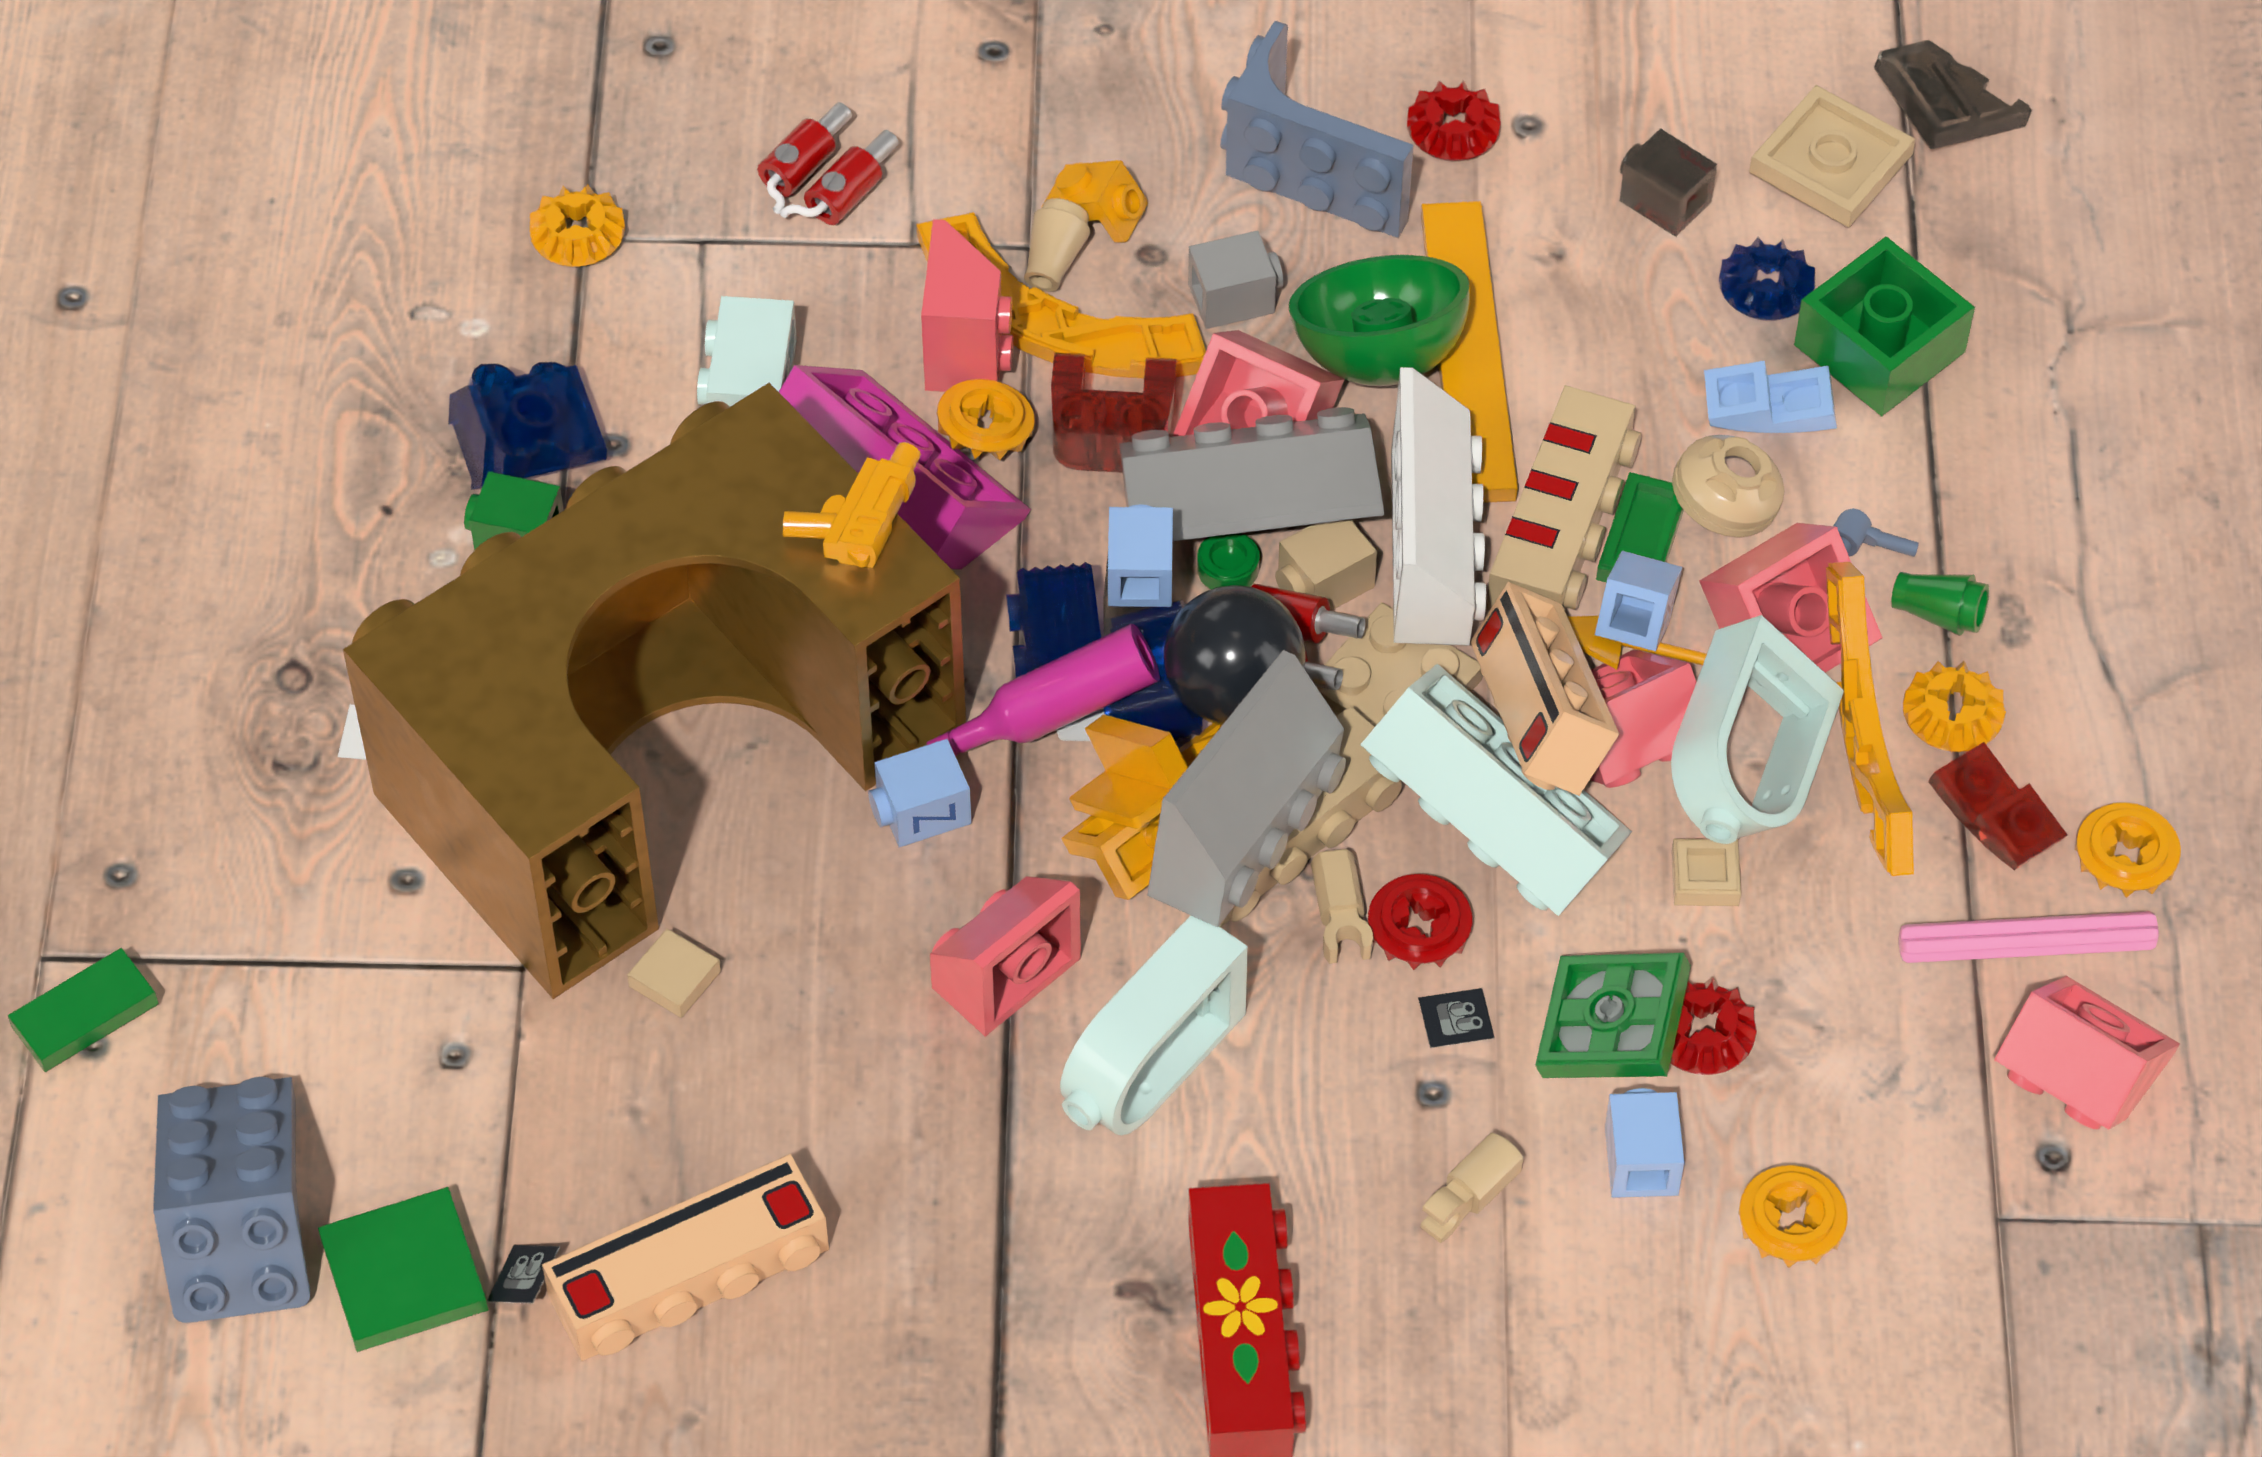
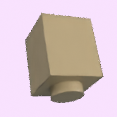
M1351 519L1312 524L1279 542L1278 570L1275 572L1276 582L1281 589L1326 597L1329 600L1330 611L1375 587L1377 550Z

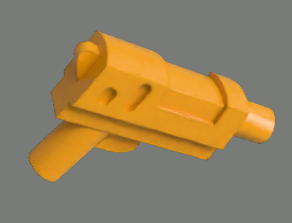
M901 442L895 448L890 460L881 458L878 461L867 457L846 498L842 495L831 496L823 505L820 513L785 511L783 537L824 539V558L837 559L841 564L873 568L892 532V522L902 502H907L915 487L916 479L913 470L920 459V451L910 443Z

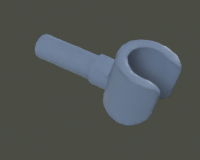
M1852 508L1842 512L1834 524L1839 531L1849 557L1854 556L1858 552L1862 543L1873 547L1879 546L1912 557L1916 555L1919 542L1885 533L1881 529L1872 527L1870 518L1859 509Z

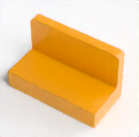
M1103 714L1084 729L1105 771L1071 795L1069 800L1076 811L1138 829L1161 813L1163 798L1188 767L1170 732Z

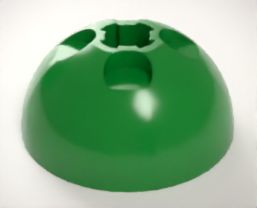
M1418 255L1370 257L1332 267L1311 277L1295 290L1289 300L1288 307L1297 337L1310 356L1330 373L1353 383L1366 386H1390L1399 384L1400 367L1414 368L1420 374H1424L1439 364L1452 350L1461 335L1468 315L1470 301L1469 280L1459 267L1437 258Z

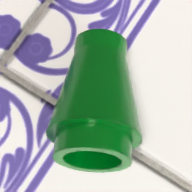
M1900 572L1893 587L1891 606L1894 609L1913 614L1959 636L1964 631L1978 633L1987 611L1989 585L1976 582L1975 575L1910 574Z

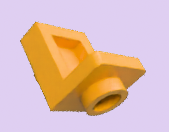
M1122 160L1065 165L1056 177L1055 184L1045 201L1053 198L1065 199L1081 206L1088 213L1089 221L1099 220L1115 243L1128 241L1148 205L1147 198Z

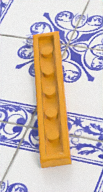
M1481 201L1422 204L1421 224L1425 256L1441 259L1459 267L1466 274L1470 288L1469 310L1464 328L1452 350L1438 364L1441 389L1470 410L1471 436H1482L1480 473H1472V484H1483V503L1516 501L1517 481Z

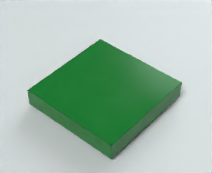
M449 1187L318 1227L320 1239L356 1352L488 1311L487 1301Z

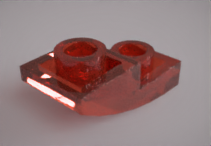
M1985 742L1935 771L1928 780V783L1959 821L1989 851L2014 871L2060 843L2068 836L2030 783L2019 789Z

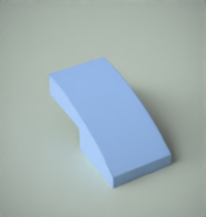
M1765 361L1704 370L1710 426L1758 433H1798L1837 429L1829 366L1768 375Z

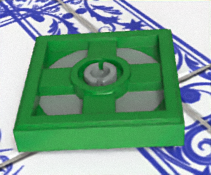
M1652 953L1560 956L1535 1063L1541 1077H1666L1669 1071L1691 968L1685 954Z

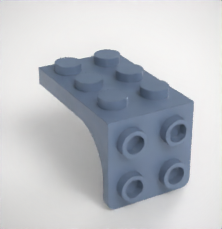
M1274 21L1265 37L1258 35L1254 39L1247 56L1244 72L1240 78L1233 76L1230 79L1223 94L1221 108L1227 111V123L1222 133L1220 146L1226 150V176L1246 182L1258 190L1270 191L1298 201L1310 209L1325 211L1350 220L1365 229L1380 231L1399 238L1408 223L1413 144L1307 107L1285 95L1288 25Z
M254 1077L236 1085L213 1088L187 1086L173 1093L158 1095L153 1212L173 1315L182 1323L299 1308L306 1305L310 1299V1285L303 1250L296 1188V1099L292 1077L280 1079Z

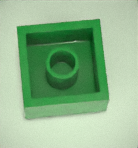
M1885 236L1801 300L1794 345L1820 367L1829 366L1831 376L1880 416H1883L1966 352L1975 306Z

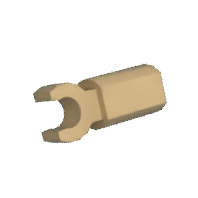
M1348 849L1319 852L1312 859L1311 869L1321 921L1326 926L1323 935L1324 957L1329 964L1337 963V943L1349 939L1359 945L1362 960L1370 959L1373 948V933L1368 923L1363 920L1365 911L1353 853Z
M1491 1132L1447 1175L1446 1187L1436 1191L1423 1205L1422 1210L1429 1216L1421 1222L1420 1227L1439 1243L1445 1241L1457 1229L1469 1212L1478 1214L1521 1172L1523 1156L1518 1149L1501 1135Z

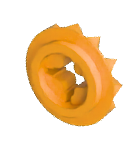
M588 184L580 192H570L563 185L558 196L554 198L542 196L539 209L530 213L529 232L531 242L540 255L559 265L578 267L597 263L611 255L622 242L625 233L623 210L614 204L610 192L599 195L595 194ZM570 217L575 221H579L586 217L588 228L575 224L567 229L565 218L568 219Z
M987 379L967 380L953 385L940 398L936 413L938 416V433L950 437L952 450L964 447L970 448L974 459L982 452H990L1000 461L1008 450L1021 452L1027 438L1032 437L1035 422L1033 409L1020 392L1004 383ZM985 410L991 411L989 418L992 419L989 428H980L977 426L980 416H984Z
M1937 661L1930 671L1925 673L1916 672L1910 686L1905 690L1903 700L1904 717L1912 732L1928 745L1950 752L1972 751L1991 742L2001 730L2006 714L2003 703V690L1997 689L1991 684L1988 671L1981 674L1968 670L1965 661L1957 667H1944ZM1958 692L1963 697V706L1960 713L1956 714L1955 721L1949 720L1950 711H1948L1947 701L1950 698V694Z
M2113 803L2100 807L2089 814L2079 828L2074 849L2078 851L2080 857L2081 872H2090L2097 878L2100 890L2109 885L2121 889L2126 898L2138 890H2146L2153 894L2160 884L2166 880L2171 881L2181 856L2180 841L2172 825L2156 811L2134 803ZM2118 842H2122L2128 849L2137 847L2140 849L2136 862H2132L2126 855L2118 857L2114 855Z
M1795 1165L1770 1168L1753 1178L1742 1194L1738 1211L1742 1224L1743 1239H1750L1758 1247L1761 1258L1771 1255L1782 1259L1788 1268L1797 1261L1811 1260L1816 1265L1826 1253L1832 1249L1837 1250L1848 1221L1847 1206L1836 1185L1815 1170ZM1806 1201L1803 1219L1806 1227L1795 1223L1790 1229L1785 1228L1783 1232L1780 1231L1779 1226L1782 1214L1779 1209L1789 1214L1796 1207L1800 1208Z

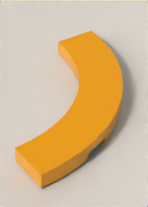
M974 212L938 219L946 220L1001 271V296L1012 297L1011 331L1007 335H1013V346L1057 365L1082 372L1112 377L1171 378L1198 373L1206 350L1193 313L1151 318L1115 315L1114 318L1101 319L1079 313V307L1057 299L1036 287L1030 289L1009 272V266L990 245L980 228ZM933 221L916 224L917 238L927 262Z
M1850 561L1828 563V567H1826L1830 642L1833 645H1841L1842 682L1836 683L1844 690L1838 708L1855 794L1860 811L1863 814L1873 813L1874 830H1870L1869 838L1887 873L1889 872L1891 876L1913 875V815L1895 779L1880 724L1869 654L1864 575Z

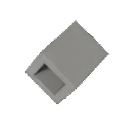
M1258 230L1189 246L1188 285L1205 329L1275 313V290L1283 286L1282 268L1275 252L1267 253Z

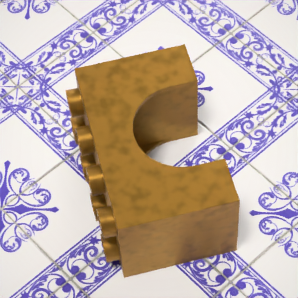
M770 382L732 406L725 402L715 401L699 407L678 426L670 445L630 470L626 471L619 466H610L593 473L574 491L568 501L566 510L523 537L514 532H504L489 538L471 553L464 563L459 577L414 604L407 599H398L380 606L358 627L352 644L343 649L374 795L552 999H555L659 929L640 787L611 756L617 746L637 729L670 712L702 704H741L765 709L795 722L808 731L866 792L876 785L875 762L926 746L927 741L948 731L951 732L952 729L966 723L960 577L898 514H896L892 522V532L873 568L841 564L837 559L824 558V539L783 537L785 511L820 513L823 505L831 496L842 495L845 498L847 497L858 473Z

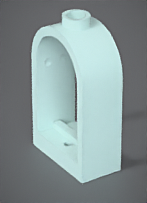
M1762 615L1715 631L1672 750V778L1676 794L1684 811L1706 838L1721 844H1730L1735 842L1736 839L1786 825L1797 817L1807 799L1844 690ZM1747 685L1783 717L1752 806L1743 799L1736 789L1727 763L1728 737Z
M1190 915L1099 1011L1078 1039L1066 1062L1060 1082V1091L1065 1098L1062 1102V1107L1067 1116L1085 1130H1092L1098 1123H1101L1120 1136L1131 1133L1145 1123L1246 1015L1248 946L1221 927L1213 926Z

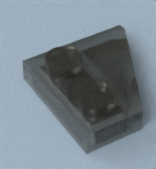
M1930 40L1882 50L1879 52L1874 65V69L1930 149L2026 127L2032 113L2030 106L2021 99H2018L2010 106L1985 90L1990 80L1972 67L1958 63L1952 54Z

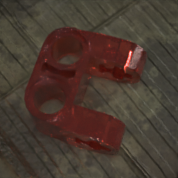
M1054 353L1051 380L1053 455L1060 464L1066 468L1080 471L1123 473L1119 443L1132 442V435L1149 430H1165L1169 432V437H1171L1174 424L1177 359L1146 357L1143 392L1085 389L1086 354Z

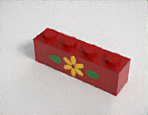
M1270 1183L1188 1188V1229L1209 1457H1293L1294 1434L1306 1433V1413L1303 1391H1290L1289 1371L1300 1370L1297 1329L1284 1330L1283 1310L1293 1309L1294 1306L1291 1268L1278 1269L1276 1250L1287 1249L1285 1208L1272 1209Z

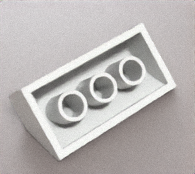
M1400 367L1391 445L1394 643L1469 646L1473 620L1484 621L1486 607V584L1474 582V571H1483L1485 552L1484 533H1473V521L1481 522L1483 514V484H1472V473H1480L1482 436H1471L1470 410L1414 368Z

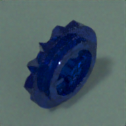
M1757 237L1751 246L1745 247L1736 244L1731 255L1727 259H1722L1719 286L1725 300L1740 313L1760 320H1780L1799 313L1801 300L1815 290V267L1809 266L1806 263L1804 250L1791 251L1787 249L1783 239L1776 245L1764 244ZM1758 270L1766 274L1774 271L1779 272L1778 282L1770 278L1763 279L1762 281L1757 280Z

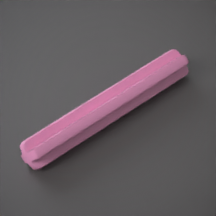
M2150 911L1905 924L1901 927L1898 945L1902 961L1907 963L2152 950L2156 947L2159 938V928L2155 914Z

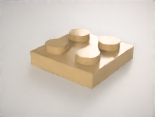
M1815 85L1751 157L1749 172L1841 224L1850 227L1913 155L1916 139Z
M1381 602L1365 619L1363 636L1360 639L1349 637L1324 664L1325 666L1342 669L1343 680L1340 688L1332 690L1317 687L1335 716L1339 715L1349 706H1352L1368 722L1376 727L1407 688L1436 664L1440 665L1470 692L1481 682L1483 675L1479 662L1452 645L1394 643L1393 609Z

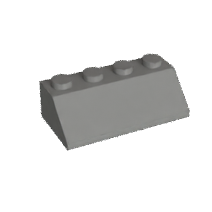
M1338 407L1325 409L1317 413L1318 419L1293 422L1292 416L1289 415L1266 416L1255 421L1256 427L1231 430L1229 423H1207L1196 426L1193 429L1194 434L1176 437H1169V432L1165 430H1149L1132 435V442L1119 443L1126 507L1143 504L1152 507L1173 508L1172 541L1384 515L1371 427L1365 413L1355 414L1352 408Z
M1285 650L1280 653L1162 800L1147 896L1216 927H1219L1234 906L1243 908L1254 892L1260 872L1264 867L1273 869L1277 865L1285 850L1288 836L1294 829L1304 830L1314 813L1318 797L1323 791L1331 794L1335 790L1345 769L1346 759L1339 755L1344 728L1294 654Z

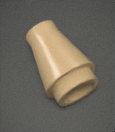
M1053 198L1046 200L1043 207L1035 211L1028 267L1024 275L1025 281L1030 286L1046 292L1056 291L1063 275L1089 237L1090 228L1087 225L1089 215L1076 203L1065 199Z

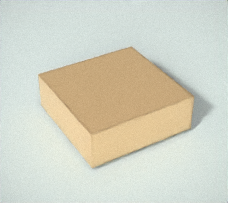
M1673 839L1671 854L1674 905L1739 906L1741 883L1738 839L1730 844H1721L1709 839Z
M666 929L627 974L629 987L682 1018L721 972L720 961L671 930Z

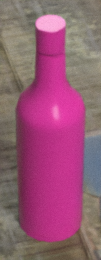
M1129 624L1003 684L996 690L989 706L979 716L952 729L951 732L948 731L927 741V745L948 739L954 755L957 756L960 753L993 740H1009L1018 743L1032 742L1159 682L1160 675L1155 658L1140 630L1134 624Z

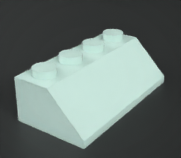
M1436 664L1407 688L1360 745L1371 754L1369 760L1380 774L1393 782L1402 780L1420 796L1418 803L1431 818L1443 825L1451 823L1469 839L1467 842L1469 849L1478 859L1494 868L1500 865L1519 882L1517 884L1518 891L1529 903L1540 910L1545 911L1549 908L1559 916L1632 831L1584 790L1578 796L1558 787H1555L1554 790H1546L1530 782L1521 771L1522 767L1513 745L1507 737L1508 733L1502 719L1440 665Z

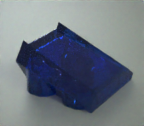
M538 362L532 366L529 374L516 376L509 368L497 363L480 364L474 368L468 385L449 395L448 425L452 424L471 477V490L483 487L488 471L518 478H527L607 459V447L577 365L565 367L557 362Z

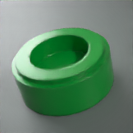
M1242 533L1207 537L1199 546L1197 553V573L1201 582L1209 589L1228 585L1250 587L1256 581L1259 574L1260 555L1258 547L1251 538Z

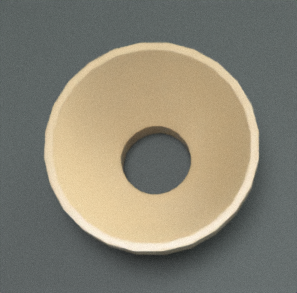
M1712 435L1698 439L1683 452L1673 471V490L1684 511L1701 526L1724 536L1746 537L1764 531L1775 519L1783 502L1784 484L1777 466L1766 452L1742 437ZM1738 456L1747 460L1754 468L1755 476L1747 478L1733 473L1726 465L1725 457Z

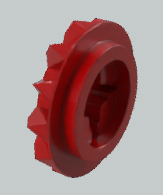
M1464 80L1457 88H1448L1439 81L1431 92L1419 90L1415 103L1408 107L1407 130L1412 141L1422 151L1436 158L1458 161L1477 157L1489 150L1500 134L1499 104L1489 101L1486 89L1469 90ZM1460 112H1465L1464 123L1457 119L1444 123V113L1455 116Z
M1410 874L1393 879L1378 890L1369 906L1368 924L1372 929L1373 943H1378L1384 950L1388 961L1394 958L1406 961L1413 971L1422 963L1434 962L1441 968L1448 957L1454 953L1462 954L1465 943L1472 931V911L1466 897L1452 883L1433 875ZM1410 906L1414 914H1418L1423 921L1434 919L1431 922L1430 937H1426L1425 934L1421 935L1416 927L1407 928L1409 926Z
M1713 977L1706 983L1692 984L1688 980L1670 1064L1689 1073L1714 1075L1729 1071L1746 1059L1753 1048L1757 1031L1754 1020V1007H1748L1743 1002L1738 987L1729 991L1718 986ZM1718 1013L1715 1024L1717 1032L1704 1028L1699 1033L1695 1032L1689 1038L1693 1023L1692 1014L1697 1018L1703 1019L1709 1014Z

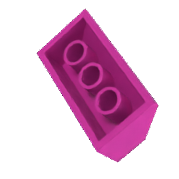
M794 365L779 391L858 474L867 457L878 461L881 458L890 460L895 448L901 442L910 443L918 448L921 456L913 470L916 479L915 487L907 502H902L897 514L951 569H963L1024 521L1031 510L959 449L952 450L951 443L863 370Z

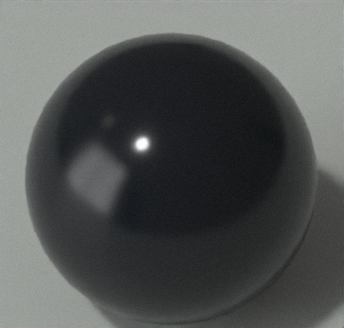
M1228 585L1201 593L1180 610L1173 620L1166 637L1164 665L1169 684L1180 702L1198 717L1214 724L1223 725L1283 650L1294 654L1304 668L1305 646L1302 633L1295 618L1279 600L1253 587Z

